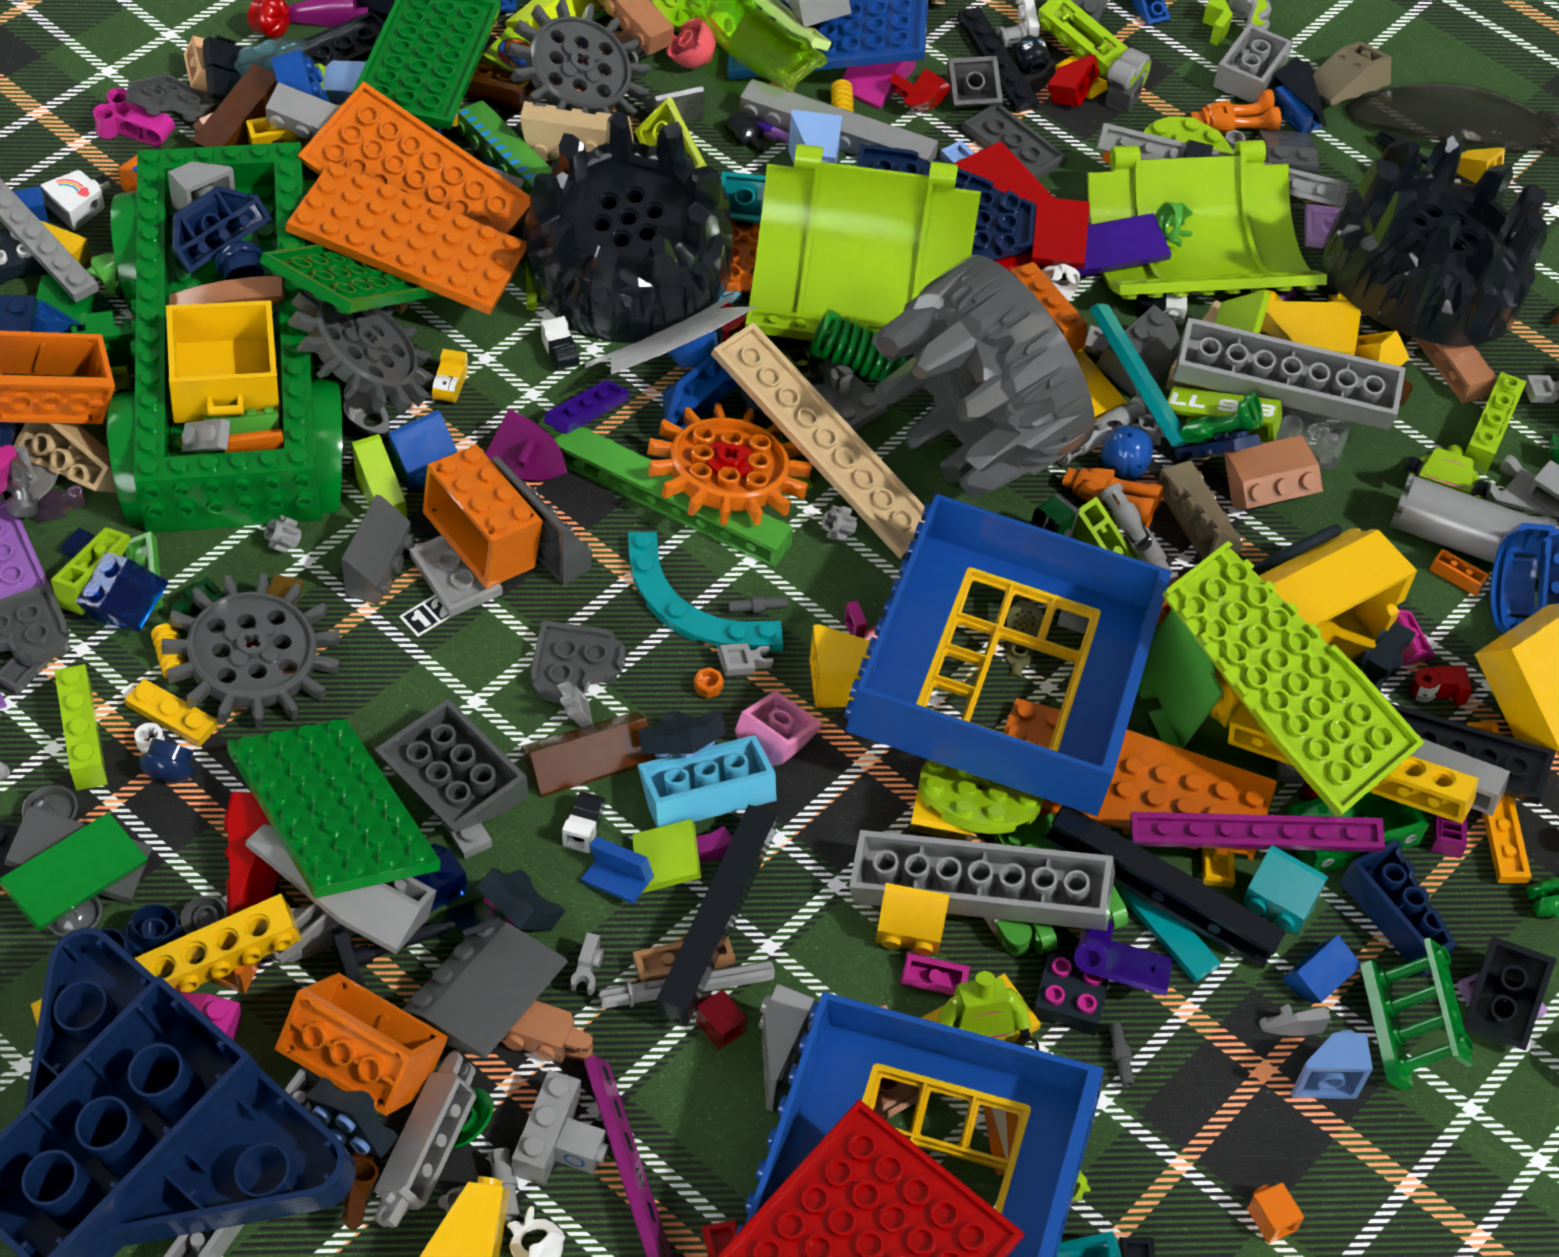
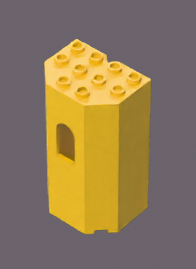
M1351 528L1259 575V577L1265 583L1270 580L1277 587L1274 591L1287 604L1292 602L1299 609L1297 614L1308 625L1313 623L1322 632L1319 636L1330 647L1335 644L1350 660H1353L1366 653L1369 648H1375L1377 646L1375 641L1383 629L1388 631L1397 620L1400 611L1396 605L1405 601L1417 570L1379 530L1361 531L1360 528ZM1216 668L1215 676L1224 694L1210 714L1226 728L1230 726V721L1242 704V701Z

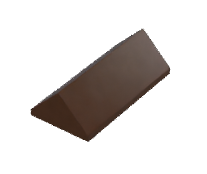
M478 63L464 97L479 101L483 100L484 102L522 111L524 101L528 100L535 86L531 79L512 82L510 77L514 71Z
M252 64L190 142L196 147L249 145L246 120L266 117L265 107L278 84L275 73Z
M634 711L522 745V754L540 797L542 798L638 768V764L657 760L655 754H642L638 730L643 727H649L647 717Z

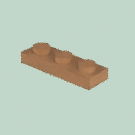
M729 937L725 941L714 969L735 964V955ZM684 940L633 952V961L640 983L667 978Z

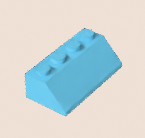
M756 735L702 748L699 750V754L693 757L683 758L680 754L638 764L648 809L657 828L689 819L696 822L746 809L748 804L758 806L777 801L775 771Z

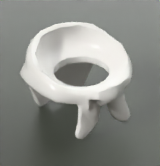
M1066 264L1048 266L1042 269V272L1069 301L1079 287L1080 273L1075 268ZM1063 273L1066 274L1067 280H1060Z
M533 1206L528 1208L524 1222L512 1221L507 1224V1227L513 1234L509 1244L513 1257H561L563 1241L565 1240L564 1233L558 1226L547 1219H534ZM536 1229L545 1231L547 1235L541 1242L532 1244L529 1247V1251L523 1248L522 1239L528 1232Z

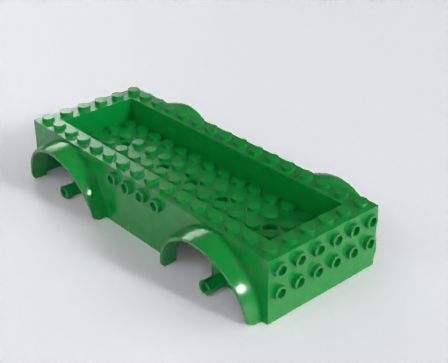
M301 142L137 151V189L121 192L113 197L111 204V234L114 256L128 309L133 316H136V319L131 320L132 336L136 337V340H131L132 358H135V391L117 394L110 400L107 413L108 449L115 488L125 520L130 526L145 527L146 533L150 531L152 533L267 525L271 519L278 520L279 515L298 522L322 521V514L333 513L340 508L342 407L339 382L332 379L316 378L315 352H299L297 349L305 337H309L308 333L288 326L289 319L296 311H299L290 303L299 291L304 292V289L293 286L291 281L285 278V300L271 305L280 412L279 423L283 433L284 449L225 453V450L197 454L181 452L182 433L185 423H174L169 386L166 305H169V295L196 286L223 281L226 278L216 270L215 257L190 274H187L173 252V213L168 171L189 162L230 166L234 173L235 190L258 195L272 220L241 240H247L259 245L263 252L315 245L316 243L285 231L287 221L316 182V180H305L304 165L302 160L298 158V154L302 151ZM262 265L264 270L263 276H277L272 274L268 267Z

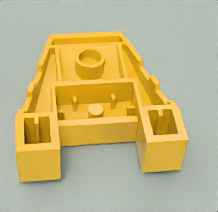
M1266 290L1270 294V299L1260 334L1267 333L1271 337L1355 356L1361 310L1354 306L1340 291L1338 295L1329 294L1328 302L1283 301L1276 292Z

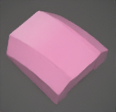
M774 691L741 712L735 733L738 739L756 735L769 762L774 766L783 764L796 754L824 724L779 692Z

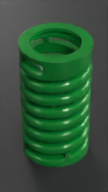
M829 308L823 314L815 330L808 354L827 360L839 337L831 355L830 363L836 365L841 358L839 365L849 366L853 373H856L859 369V376L865 377L868 374L869 381H875L881 371L878 383L904 365L907 356H904L894 361H885V357L881 355L871 342L878 332L877 329L870 330L868 325H860L859 321L856 320L851 322L849 317H842L840 313ZM825 338L827 339L823 350L821 351L819 350V348L822 344L823 339Z

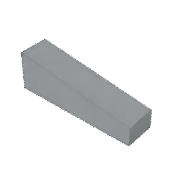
M313 903L295 920L302 940L294 943L286 950L276 951L271 954L281 964L285 963L314 940L316 936L336 922V920L317 904Z

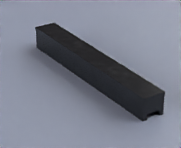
M748 804L656 999V1017L663 1018L664 1015L681 1020L682 1026H688L717 963V959L723 950L725 941L734 926L775 836L777 813Z
M1062 805L1043 840L1045 844L1060 851L1113 856L1115 867L1114 884L1261 969L1265 967L1271 955L1275 954L1281 939L1286 934V931L1076 809Z

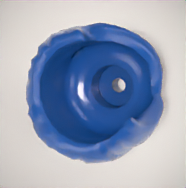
M1124 425L1113 429L1103 441L1101 449L1103 466L1106 469L1115 470V476H1119L1122 479L1135 480L1136 478H1141L1147 473V467L1152 459L1153 445L1151 438L1145 431L1133 426Z

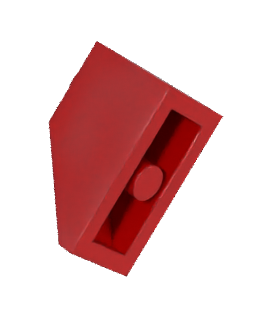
M1096 55L1086 56L1057 69L1054 76L1048 82V91L1050 92L1052 103L1080 107L1100 75Z

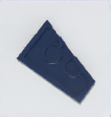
M1248 430L1219 433L1215 437L1210 438L1209 441L1175 448L1174 451L1176 459H1183L1191 456L1196 457L1237 451L1259 446L1261 442L1259 434L1248 435Z

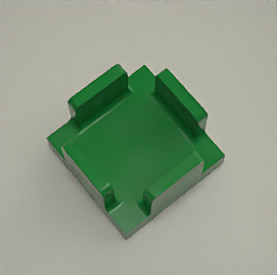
M105 311L85 314L86 330L77 331V326H71L72 333L102 334L110 368L127 366L129 372L135 371L134 358H132L131 354L132 339L128 320H122L123 326L116 327L113 312Z

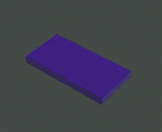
M1154 213L1090 224L1087 231L1084 269H1075L1080 273V276L1170 260L1171 251Z

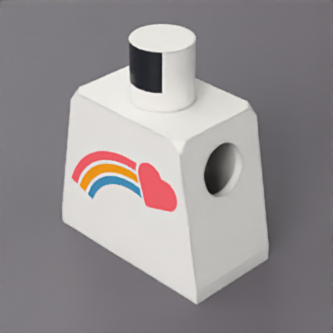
M80 170L40 185L44 204L73 231L79 229L104 210L105 204L102 193L111 188L108 179L104 175L91 180Z

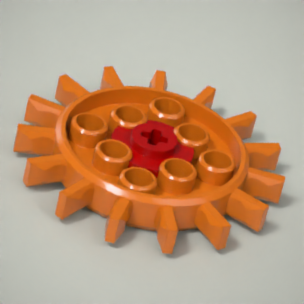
M716 403L713 418L701 420L690 407L684 409L683 422L687 426L684 429L666 419L661 421L659 435L672 442L654 438L649 440L647 454L667 459L650 460L648 476H672V480L663 484L662 497L667 499L684 492L690 497L687 513L690 516H693L700 510L702 505L720 510V525H727L731 512L742 511L748 512L754 525H760L763 514L761 507L767 504L784 517L789 514L791 501L781 494L782 492L802 500L806 497L808 484L791 477L810 478L812 464L808 461L789 460V458L801 456L802 453L792 442L781 444L777 438L781 436L782 431L775 424L766 430L753 424L754 409L748 408L743 415V420L725 418L722 404Z

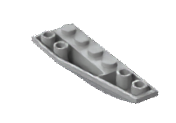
M263 824L246 840L245 845L338 923L394 954L399 952L429 918L437 890L413 877L314 898L271 825Z

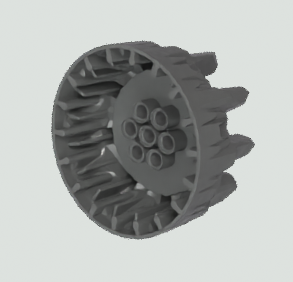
M971 255L964 258L927 284L917 297L905 304L904 312L881 328L871 340L881 355L888 361H894L913 353L914 357L876 385L874 394L878 402L884 404L898 402L922 388L933 395L934 407L908 429L906 433V447L912 450L926 447L953 433L963 445L942 460L940 466L944 479L948 483L960 482L962 489L970 499L993 492L1027 472L1039 473L1083 446L1090 440L1093 434L1095 421L1091 395L1080 365L1067 340L1048 311L1025 284L1001 264L981 255Z

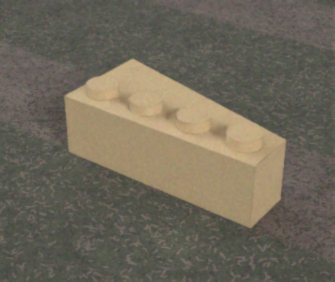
M524 101L520 115L524 140L544 161H555L559 157V143L563 133L573 134L585 145L586 152H590L598 145L605 144L607 119L612 114L602 112L589 114L582 112V109L572 108V111L556 109L557 106L546 104V107L534 106L533 102ZM627 116V117H628V121H629V126H630L632 141H633V140H634V137H633V132H632L631 121H630V117Z

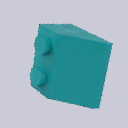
M1271 845L1253 877L1241 904L1248 907L1250 911L1273 921L1283 930L1298 935L1312 913L1328 876Z

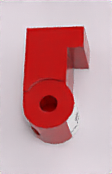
M1466 665L1421 668L1416 671L1409 688L1411 696L1419 702L1453 698L1454 705H1466L1472 691Z

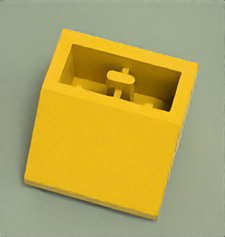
M1398 331L1358 336L1355 352L1357 357L1396 366H1402L1410 359Z

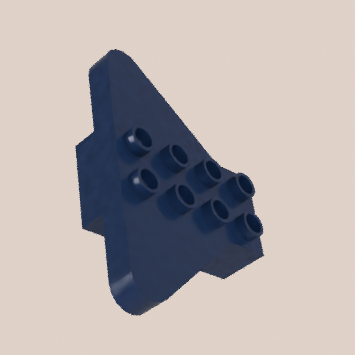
M80 928L69 932L57 942L51 951L48 961L24 1110L0 1133V1238L19 1257H113L123 1246L323 1210L335 1206L347 1196L354 1184L356 1175L354 1159L330 1129L263 1072L249 1053L161 976L155 977L106 933L96 928Z

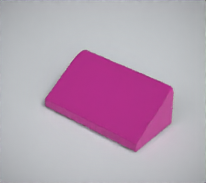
M1398 609L1400 613L1396 622L1416 633L1409 646L1402 650V665L1434 659L1435 654L1412 612Z
M907 952L900 984L954 996L956 986L967 982L970 966Z

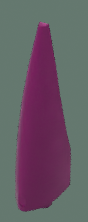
M307 0L288 5L291 23L331 28L369 12V7L358 8L356 0Z

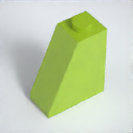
M377 434L352 442L356 480L369 506L376 494L381 495L407 518L406 501L380 435Z

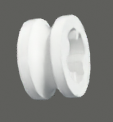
M145 723L136 729L134 737L137 747L142 753L148 752L151 739L149 742H145L144 739H148L150 735L165 741L163 731L158 724Z

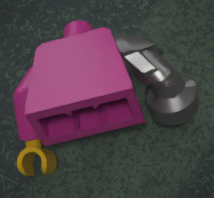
M0 446V495L11 484L15 488L13 494L7 499V512L15 517H31L37 513L38 501L31 494V491L28 490L30 488V481H33L30 471L25 463L18 458V454L13 446Z

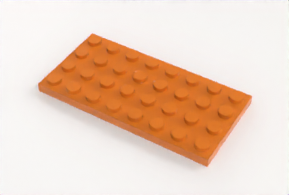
M364 81L298 154V158L302 160V163L318 175H321L331 161L509 235L530 210V195Z
M331 161L287 221L285 229L286 232L488 315L492 313L527 253L526 241Z

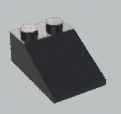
M1492 936L1489 940L1463 1021L1464 1029L1526 1051L1557 958Z

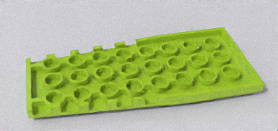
M1227 541L1168 587L1162 596L1273 744L1332 812L1339 817L1425 742L1367 676L1335 644L1330 647L1319 636L1322 632L1313 623L1308 625L1297 614L1299 609L1292 602L1287 604L1274 591L1277 587L1270 580L1265 583L1252 570L1254 565L1248 559L1243 561L1230 548L1233 544Z

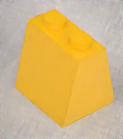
M820 624L813 625L809 661L815 708L847 707L849 700L854 701V698L849 696L855 678L861 680V676H858V671L863 658H870V656L866 655L870 640Z
M478 1176L477 1183L468 1182L420 1257H499L510 1189L502 1187L503 1181L495 1178Z

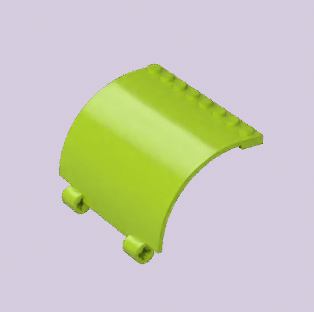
M1264 140L1237 141L1234 155L1142 160L1138 145L1112 146L1110 149V166L1113 171L1087 172L1090 224L1151 213L1156 215L1159 207L1165 202L1184 203L1193 211V214L1185 219V224L1180 226V230L1191 231L1193 233L1192 236H1176L1182 240L1181 247L1167 241L1171 251L1170 260L1101 272L1107 286L1113 292L1121 295L1122 299H1136L1137 294H1147L1149 298L1163 297V293H1173V296L1183 297L1189 296V292L1199 291V295H1214L1215 290H1224L1226 294H1238L1241 289H1250V292H1258L1276 287V291H1291L1293 286H1301L1303 290H1316L1317 285H1327V274L1318 270L1311 271L1301 254L1291 215L1289 164H1264L1266 159ZM1168 225V233L1172 231L1174 225Z
M797 144L794 167L767 164L759 238L749 307H757L747 312L745 327L754 322L765 335L811 341L823 314L829 308L840 313L842 317H849L851 322L856 320L859 321L860 325H868L870 330L877 329L879 331L903 313L905 304L917 297L927 284L964 258L971 256L981 191L955 188L957 164L931 161L928 176L822 162L824 147Z

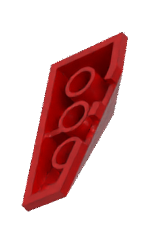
M234 791L231 793L224 817V831H228V847L225 848V859H229L230 877L226 879L228 916L271 898L281 874L245 845L246 840L263 824L271 825L253 794L248 792Z

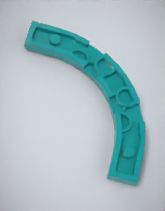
M628 532L629 564L635 588L639 590L646 601L647 608L668 628L694 642L701 640L717 645L716 649H719L720 645L748 643L750 650H756L760 646H769V652L783 651L781 620L735 621L719 618L695 608L682 599L666 580L659 562L657 532Z

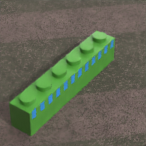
M483 100L459 109L458 126H456L458 134L463 136L471 144L472 148L485 158L489 165L525 180V193L531 195L534 178L537 174H551L552 168Z

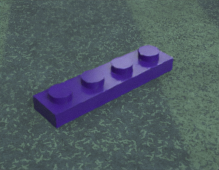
M605 380L547 411L544 423L552 426L557 432L568 434L627 401L630 391L609 380Z

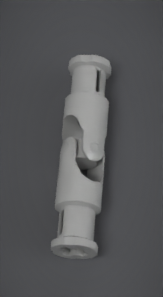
M1135 396L1124 407L1118 406L1094 420V430L1090 440L1058 460V464L1061 466L1068 465L1071 459L1076 456H1083L1100 446L1113 429L1124 425L1132 426L1138 420L1139 415L1150 414V410L1143 398Z
M1117 483L1106 488L1099 495L1101 501H1105L1112 511L1111 517L1117 527L1127 534V542L1137 559L1171 570L1166 562V554L1150 529L1145 525L1142 527L1140 513L1134 503H1130L1122 491V484ZM1149 536L1152 539V545L1147 550L1139 551L1135 548V546L1145 545ZM1172 571L1170 579L1179 576L1178 573Z

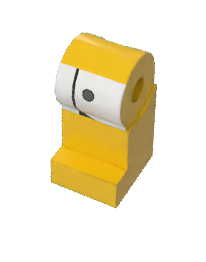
M449 349L442 350L440 365L433 382L432 399L456 403L468 373L466 352Z

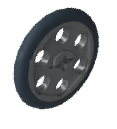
M1338 524L1326 527L1256 563L1252 570L1259 576L1338 536L1342 532V527Z

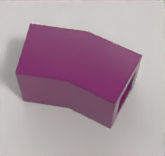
M724 826L710 834L696 836L699 862L717 860L725 855L733 837Z

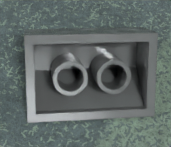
M1154 304L1125 330V333L1156 382L1171 369V366L1177 359L1181 340L1175 322ZM1109 344L1100 356L1096 366L1131 397L1141 396Z
M375 495L341 559L346 596L376 605L380 604L384 595L390 593L392 579L395 573L401 571L404 555L409 549L413 548L415 535L412 534L411 522L381 495Z

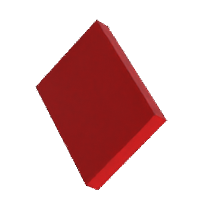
M1038 196L1031 262L1052 266L1066 264L1073 268L1084 269L1090 202Z

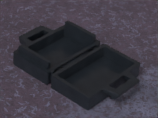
M215 35V38L208 36L203 40L202 49L204 68H207L205 72L208 97L219 100L221 104L253 63L251 49L235 45V40Z

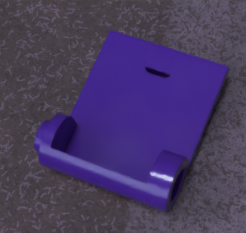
M1110 918L1107 931L1080 929L1074 961L1081 971L1164 996L1167 995L1172 965L1171 957L1112 941L1113 923Z

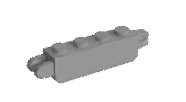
M458 1051L451 1052L446 1056L438 1072L430 1073L377 1182L374 1192L381 1197L374 1220L382 1227H397L408 1210H419L427 1204L471 1110V1106H473L477 1097L475 1091L470 1087L476 1069L470 1063L463 1064V1057Z

